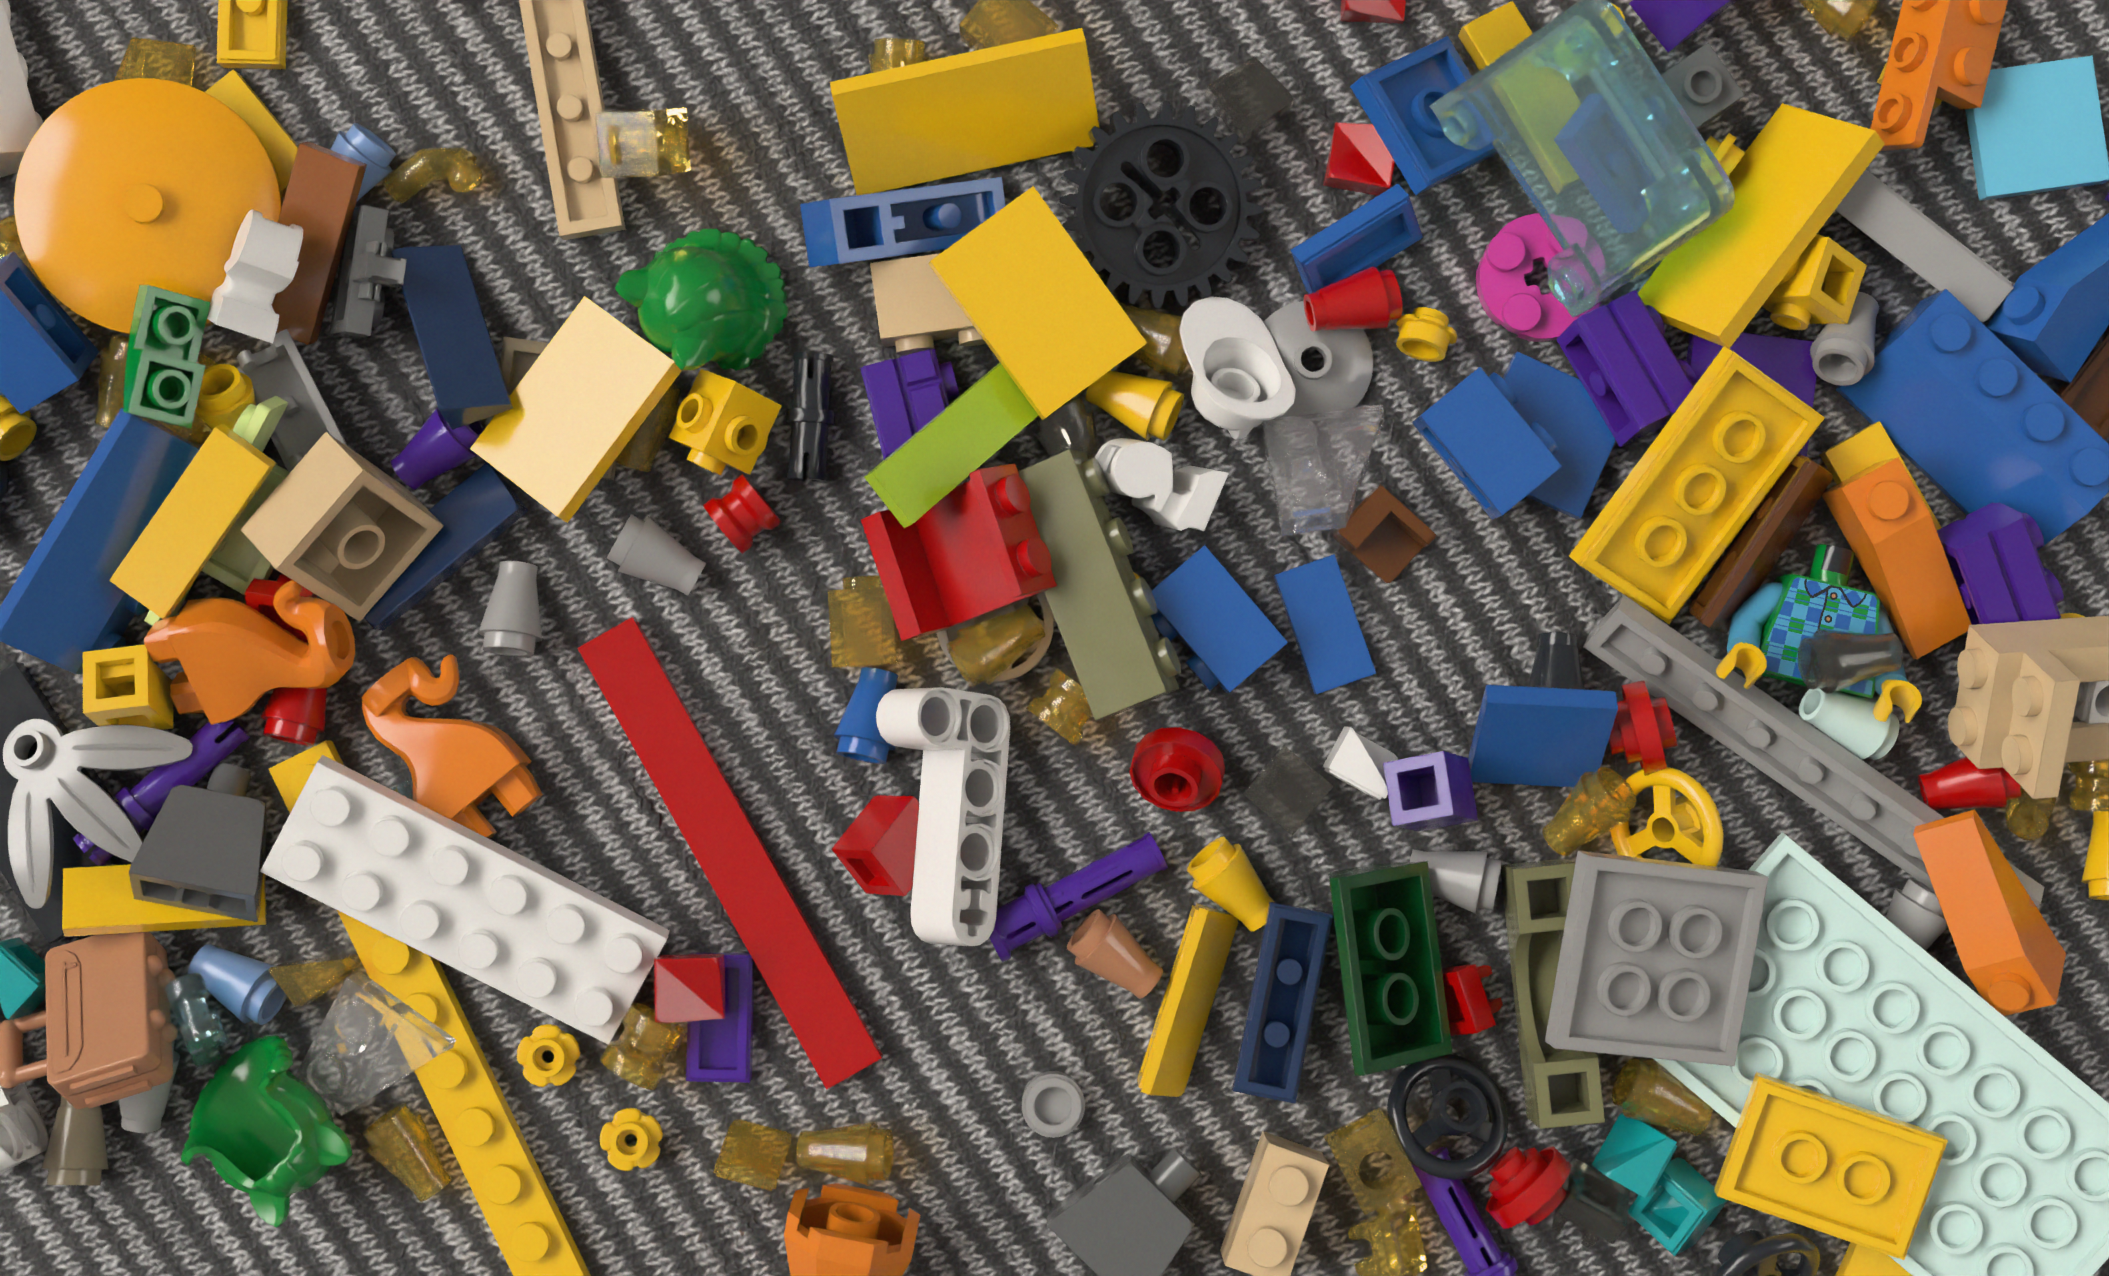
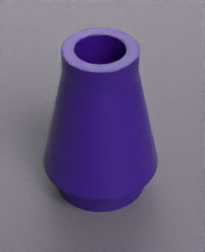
M437 407L403 451L391 460L392 467L407 486L416 490L425 482L479 456L470 448L485 428L480 421H476L452 430Z

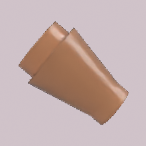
M1099 909L1093 911L1082 921L1067 944V949L1076 956V965L1130 991L1139 999L1144 998L1156 986L1163 973V969L1153 962L1115 914L1107 916Z

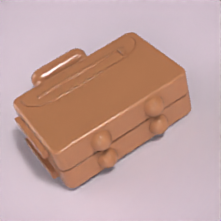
M151 932L93 935L54 947L46 953V1010L14 1020H4L0 1023L1 1087L6 1089L14 1088L21 1083L47 1075L48 1083L74 1108L83 1109L88 1107L90 1109L152 1090V1087L164 1084L172 1078V1042L177 1038L178 1030L171 1023L169 988L174 984L175 976L168 969L166 949ZM46 1026L47 1059L23 1066V1033Z

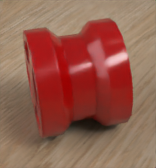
M741 474L732 482V490L723 498L713 497L703 505L716 525L742 554L752 547L755 535L763 529L773 530L782 522L744 474Z

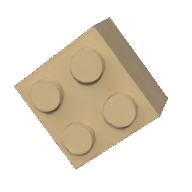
M325 432L240 530L276 570L322 599L334 603L346 614L360 622L444 525L405 486L331 434Z

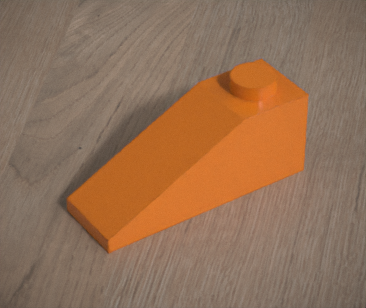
M1899 457L1875 463L1824 491L1822 497L1850 547L1855 552V556L1913 659H1919L1968 632L1969 625L1972 624L1931 514Z
M1976 810L1915 826L1913 833L1963 968L1981 997L2003 1016L2056 1004L2066 953Z

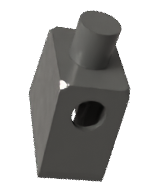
M217 764L212 770L207 789L178 785L171 789L131 864L129 877L134 899L248 921H258L264 874L260 870L265 863L268 823L266 804L258 799L245 797L251 780V774L247 770L232 764Z
M1175 1147L1150 1173L1132 1155L1127 1153L1054 1206L1047 1214V1227L1098 1276H1162L1195 1225L1192 1214L1177 1199L1196 1181L1201 1172Z

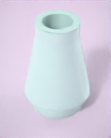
M1815 685L1805 693L1799 706V715L1803 720L1813 724L1821 732L1861 760L1866 758L1877 760L1885 756L1895 744L1899 733V720L1895 714L1890 713L1886 722L1875 719L1873 707L1877 700L1837 692Z

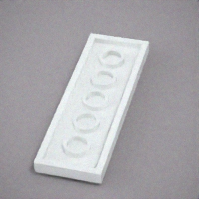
M324 755L317 761L260 870L261 873L608 1045L652 968L654 959L658 957L666 943L670 930Z

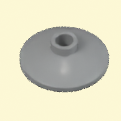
M1304 301L1295 302L1278 309L1263 322L1272 335L1284 366L1289 372L1296 389L1293 406L1283 416L1278 418L1301 426H1319L1344 417L1358 405L1367 392L1373 373V353L1369 339L1363 329H1323L1313 332L1306 320ZM1309 349L1319 351L1324 358L1323 368L1316 372L1306 370L1301 363L1302 353Z

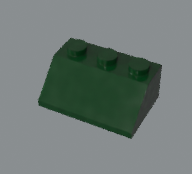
M1428 861L1371 864L1328 872L1355 1076H1365L1453 1053Z

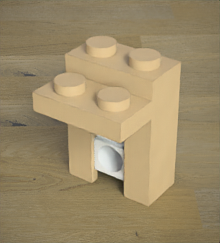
M2109 616L1969 625L1965 650L1958 657L1957 670L1960 681L1956 705L1951 709L1948 716V731L1950 740L1978 769L2003 767L2033 799L2058 797L2064 763L2109 759Z

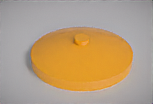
M132 78L101 84L80 93L60 106L44 121L26 148L19 166L14 193V213L20 242L30 265L42 283L58 300L78 315L105 328L129 335L139 285H151L211 302L215 289L222 285L225 280L224 265L231 257L235 238L249 210L253 209L261 212L263 218L278 223L283 205L281 185L273 162L260 139L244 120L221 101L201 90L178 82L155 78ZM207 319L205 328L214 323Z

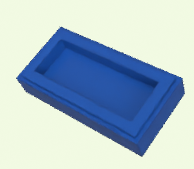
M1396 184L1290 251L1304 287L1309 294L1371 266L1377 267L1419 241L1423 236L1409 195L1399 184Z
M1335 554L1273 576L1314 694H1319L1376 674Z

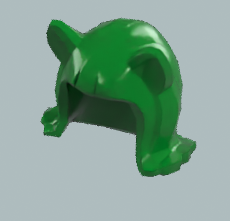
M719 228L701 229L700 232L691 231L686 238H677L675 242H668L664 250L656 251L653 260L646 267L638 270H627L620 276L615 286L617 293L622 298L638 307V318L645 336L654 344L656 349L662 353L672 354V359L680 370L691 371L699 369L710 360L717 362L718 366L724 370L731 368L739 371L751 366L753 359H760L765 353L766 345L772 342L773 336L780 333L783 328V319L788 314V307L785 303L788 295L784 290L786 283L784 279L780 278L782 270L777 263H768L769 253L762 246H756L754 240L749 238L741 240L739 234L732 231L722 233Z
M278 1035L258 1037L241 1046L238 1051H235L227 1059L225 1065L218 1068L214 1074V1079H210L205 1088L199 1093V1100L193 1110V1117L189 1124V1139L186 1141L185 1148L182 1151L181 1161L189 1166L195 1158L205 1156L211 1161L217 1173L226 1183L238 1190L249 1193L251 1204L257 1215L266 1223L277 1228L287 1219L290 1196L292 1194L302 1192L314 1186L325 1175L331 1165L347 1162L353 1153L350 1140L345 1132L334 1124L332 1114L323 1098L288 1070L293 1065V1054L291 1049L288 1048L285 1039L280 1038Z

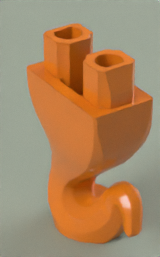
M292 580L282 585L275 593L274 608L287 624L305 633L308 643L298 639L280 625L244 603L228 598L210 597L188 600L178 616H172L155 622L144 637V645L153 662L161 664L180 661L184 672H178L170 684V697L178 713H205L210 724L214 725L238 718L247 713L266 692L280 687L328 688L338 682L352 667L356 655L355 638L351 624L344 611L334 603L326 600L299 596L302 585Z
M447 655L443 658L439 678L434 677L422 660L417 657H411L386 673L362 696V710L366 725L378 741L399 755L407 764L413 782V801L490 839L497 831L477 806L494 794L512 817L519 815L543 796L533 775L526 768L532 761L508 734L490 724L468 719L418 718L409 716L406 712V703L411 696L416 697L425 704L438 706L450 701L456 695L460 684L457 658L454 655Z

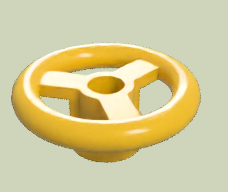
M1670 767L1644 776V769H1641L1629 776L1615 793L1610 810V832L1618 855L1643 858L1640 855L1641 853L1654 846H1658L1663 849L1674 848L1693 864L1717 866L1723 848L1721 817L1709 793L1693 777ZM1653 786L1654 813L1649 817L1647 827L1631 836L1629 830L1631 805L1641 791ZM1675 790L1679 791L1684 796L1676 797Z

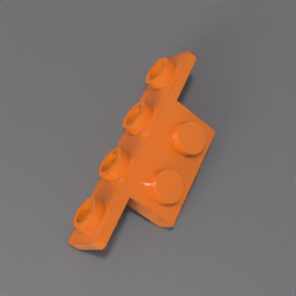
M1903 0L1870 129L1877 132L1885 144L1880 151L1920 148L1925 140L1935 97L1959 109L1981 108L2008 0Z

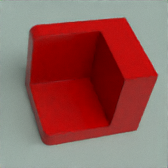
M878 795L873 797L832 847L831 850L866 894L906 896L913 887L919 802L915 796Z

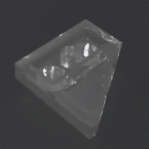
M1382 404L1275 418L1262 422V437L1282 536L1346 527L1355 504L1357 487L1362 485L1369 466V455L1376 436H1380L1383 429L1384 410Z
M357 972L346 977L295 1076L317 1092L329 1107L343 1116L369 1101L381 1091L415 1072L416 1069L451 1049L456 1039L365 974Z

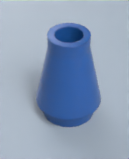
M861 668L859 681L834 734V737L839 739L836 752L838 755L867 763L886 764L889 750H895L896 746L887 743L880 735L877 727L876 712L883 696L891 690H896L897 674L877 668Z

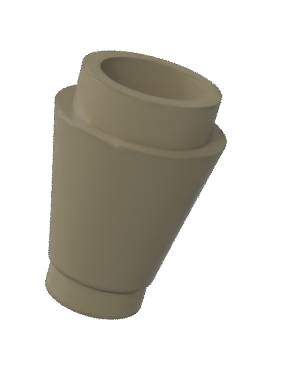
M61 1095L60 1107L57 1110L42 1168L48 1169L47 1185H101L102 1169H109L103 1114L100 1106L90 1109L88 1107L76 1109Z

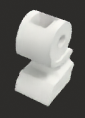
M251 209L246 214L233 244L231 257L224 265L226 277L223 284L217 287L213 293L207 319L216 325L273 344L278 327L279 314L274 312L271 304L275 295L282 292L295 276L299 265L297 259L303 240V228L295 224L286 226L263 218L261 212Z
M1118 438L1110 440L1101 446L1095 456L1103 469L1109 485V492L1132 497V505L1148 514L1154 524L1180 531L1187 528L1205 530L1229 474L1228 472L1186 466L1175 470L1173 477L1172 454L1165 448L1152 442Z

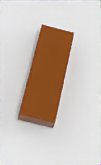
M308 141L299 143L278 219L280 224L286 226L295 224L303 228V240L297 259L299 265L291 283L282 292L275 295L271 305L274 312L279 314L276 333L287 329L292 339L310 345L317 342L367 164Z

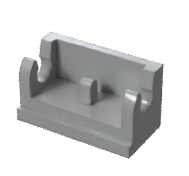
M285 329L275 334L273 344L270 343L271 346L254 354H251L250 350L240 352L237 356L240 366L237 369L251 379L257 406L259 403L274 396H278L288 402L283 415L271 435V439L287 470L291 472L325 432H328L346 446L347 444L288 330Z

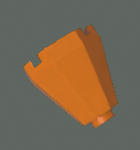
M839 1183L822 1185L821 1196L813 1199H807L809 1188L795 1190L784 1231L790 1276H902L912 1260L920 1214L909 1208L906 1219L897 1213L899 1200L888 1193Z

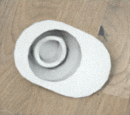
M1208 297L1195 301L1184 312L1179 331L1183 349L1194 373L1191 395L1196 409L1206 420L1218 427L1227 429L1232 438L1238 440L1246 437L1254 427L1260 425L1264 420L1283 416L1293 406L1296 389L1292 378L1284 366L1272 335L1259 316L1247 306L1222 297Z

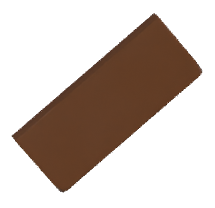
M1798 453L1739 531L1690 604L1689 612L1707 627L1724 634L1728 633L1733 613L1761 586L1832 481V473Z

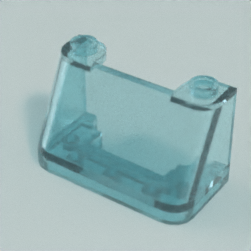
M1579 0L1430 105L1440 121L1444 134L1454 144L1473 151L1482 149L1490 143L1493 144L1563 249L1548 262V284L1554 297L1566 307L1572 318L1600 303L1710 227L1733 208L1735 193L1728 175L1621 14L1607 0Z

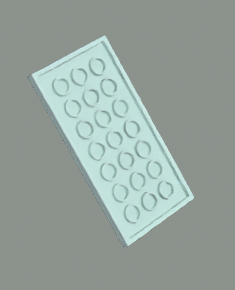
M1781 832L1748 870L1768 876V883L1735 1066L1653 1059L1735 1128L1739 1122L1756 1072L1944 1135L1948 1142L1905 1260L1888 1255L1912 1276H2093L2109 1258V1103L1785 833Z

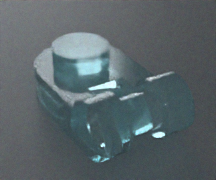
M198 973L187 974L171 981L165 987V993L180 1026V1032L196 1068L200 1069L222 1060L218 1047L228 1044L230 1041L217 1008L209 1010L205 999L209 996V990L203 975Z

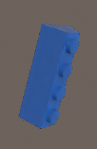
M1947 289L1921 300L1875 348L1874 366L1868 374L1864 375L1855 384L1839 385L1836 389L1869 423L1873 424L1880 421L1893 445L1963 513L1968 515L1990 503L1998 502L2021 513H2027L2035 520L2041 530L2044 539L2043 546L2088 514L2109 492V444Z
M121 408L0 606V642L74 674H83V652L125 647L126 638L122 636L134 615L139 616L148 608L109 580L200 450L202 444L167 423L124 413L123 408Z

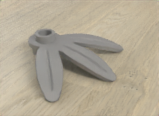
M42 719L27 720L16 726L4 743L3 762L9 774L18 779L9 811L8 850L14 878L26 904L31 908H42L50 896L54 861L51 800L64 818L78 832L101 849L117 857L133 862L143 843L140 834L125 812L107 792L81 772L82 768L125 771L170 765L188 758L193 750L192 743L181 736L145 726L106 725L77 730L63 735L56 725ZM37 741V751L28 759L30 748Z

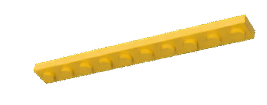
M324 741L269 768L289 813H291L310 774L322 755L344 765L333 741ZM337 910L513 1276H591L439 960Z

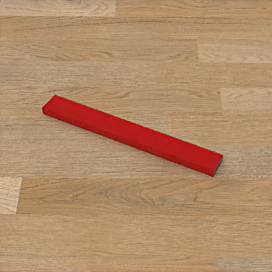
M631 617L578 647L577 649L826 1090L880 1060L883 1057L881 1050L637 619Z

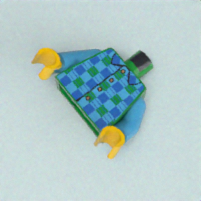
M1817 544L1809 577L1795 574L1777 576L1774 582L1762 584L1731 617L1727 642L1728 654L1716 668V674L1722 679H1725L1736 666L1738 671H1742L1746 677V682L1743 685L1745 689H1750L1758 678L1763 676L1809 688L1815 685L1823 686L1829 690L1863 698H1873L1874 690H1876L1880 697L1873 707V715L1875 719L1886 722L1892 712V704L1903 710L1905 722L1910 723L1922 704L1920 691L1907 681L1902 656L1888 615L1879 608V596L1872 592L1847 587L1855 552L1832 545Z

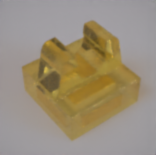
M1415 1205L1391 1207L1380 1215L1362 1220L1348 1230L1349 1239H1366L1371 1243L1373 1256L1365 1257L1355 1264L1356 1272L1361 1276H1416L1427 1268Z

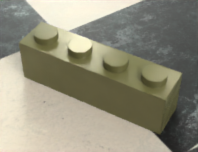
M1069 449L1018 471L1020 478L1029 490L1030 508L1040 538L1046 544L1051 555V570L1057 586L1044 592L1094 719L1099 720L1112 717L1180 689L1175 675L1181 673L1178 656L1167 637L1159 638L1151 615L1157 613L1154 596L1143 577L1135 578L1127 555L1133 553V545L1119 517L1112 519L1103 497V495L1109 493V485L1097 459L1091 458L1088 460L1086 452Z

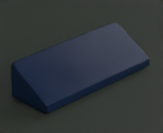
M461 245L403 247L392 250L393 258L407 259L404 282L401 287L438 408L451 429L453 430L513 409Z
M488 462L429 509L444 526L364 616L374 630L384 631L529 511Z
M1269 902L1232 1091L1296 1103L1333 918L1331 913Z

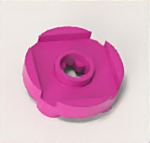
M1549 213L1525 215L1506 224L1486 246L1476 271L1477 293L1487 316L1498 326L1502 325L1509 332L1517 334V337L1531 342L1556 340L1574 320L1598 308L1602 301V293L1606 281L1602 253L1595 240L1586 232L1584 225L1577 219L1559 217ZM1542 261L1546 268H1553L1556 273L1557 279L1550 283L1551 293L1541 294L1537 285H1526L1524 275L1533 271V262Z

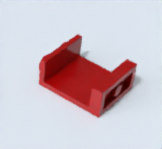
M1015 463L978 469L969 473L970 481L956 486L915 523L903 528L890 510L879 511L861 519L901 641L943 631L1057 586L1051 570L1050 552L1040 538L1030 508L1029 490L1020 478Z

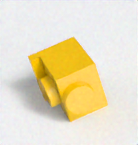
M145 645L83 652V714L98 726L134 725L159 730L172 729L173 701L170 697V684L173 680L152 661Z

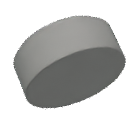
M1047 1071L1035 1076L1027 1084L1022 1096V1113L1028 1126L1036 1133L1045 1137H1061L1072 1132L1083 1118L1085 1111L1084 1094L1078 1082L1070 1075L1059 1071Z

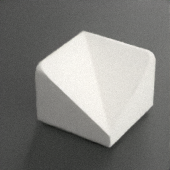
M1344 726L1323 767L1325 768L1324 771L1375 799L1381 800V798L1385 799L1388 795L1383 763L1398 760V757L1389 750L1357 734L1352 727Z

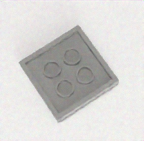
M1578 851L1545 1042L1555 1049L1735 1066L1768 876L1756 871Z

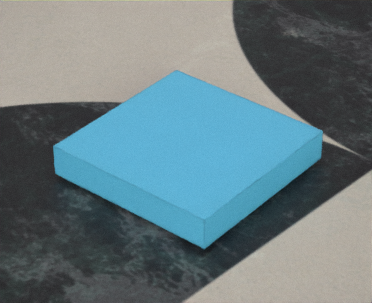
M2093 56L1990 70L1981 108L1965 109L1979 201L2097 185L2109 181V162Z

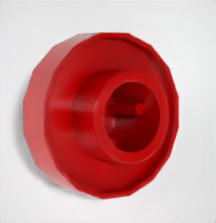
M1644 680L1621 685L1624 700L1617 702L1618 711L1608 741L1612 755L1624 752L1628 764L1640 762L1641 769H1644V776L1667 769L1663 749L1676 747L1677 739L1666 698L1660 697L1651 700Z
M1171 727L1152 731L1136 744L1129 773L1134 788L1145 800L1159 808L1174 812H1188L1208 806L1219 795L1226 767L1222 753L1211 740L1196 731L1181 727Z
M1554 1146L1539 1152L1535 1148H1529L1524 1152L1518 1147L1508 1150L1493 1164L1489 1171L1494 1179L1488 1189L1492 1196L1487 1202L1486 1210L1503 1229L1512 1228L1523 1221L1529 1226L1539 1223L1551 1214L1564 1199L1566 1190L1562 1185L1568 1178L1572 1165Z

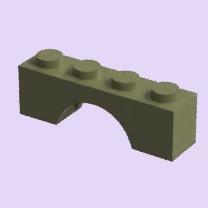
M1566 859L1501 865L1526 1116L1540 1129L1605 1122L1599 1061L1596 1052L1555 1049L1545 1042L1576 863Z

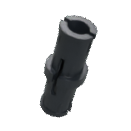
M795 352L792 357L794 361L792 408L785 411V422L791 424L787 480L806 482L807 457L810 455L808 479H812V482H827L828 426L835 425V412L829 410L833 355L814 352V375L811 379L812 357L809 356V352Z

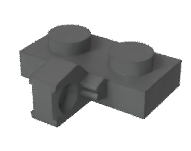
M367 205L354 209L340 258L329 335L349 339L370 336L371 328H377L383 316L385 294L382 286L400 288L403 285L407 259L391 258L394 232L392 228L386 227L389 210Z

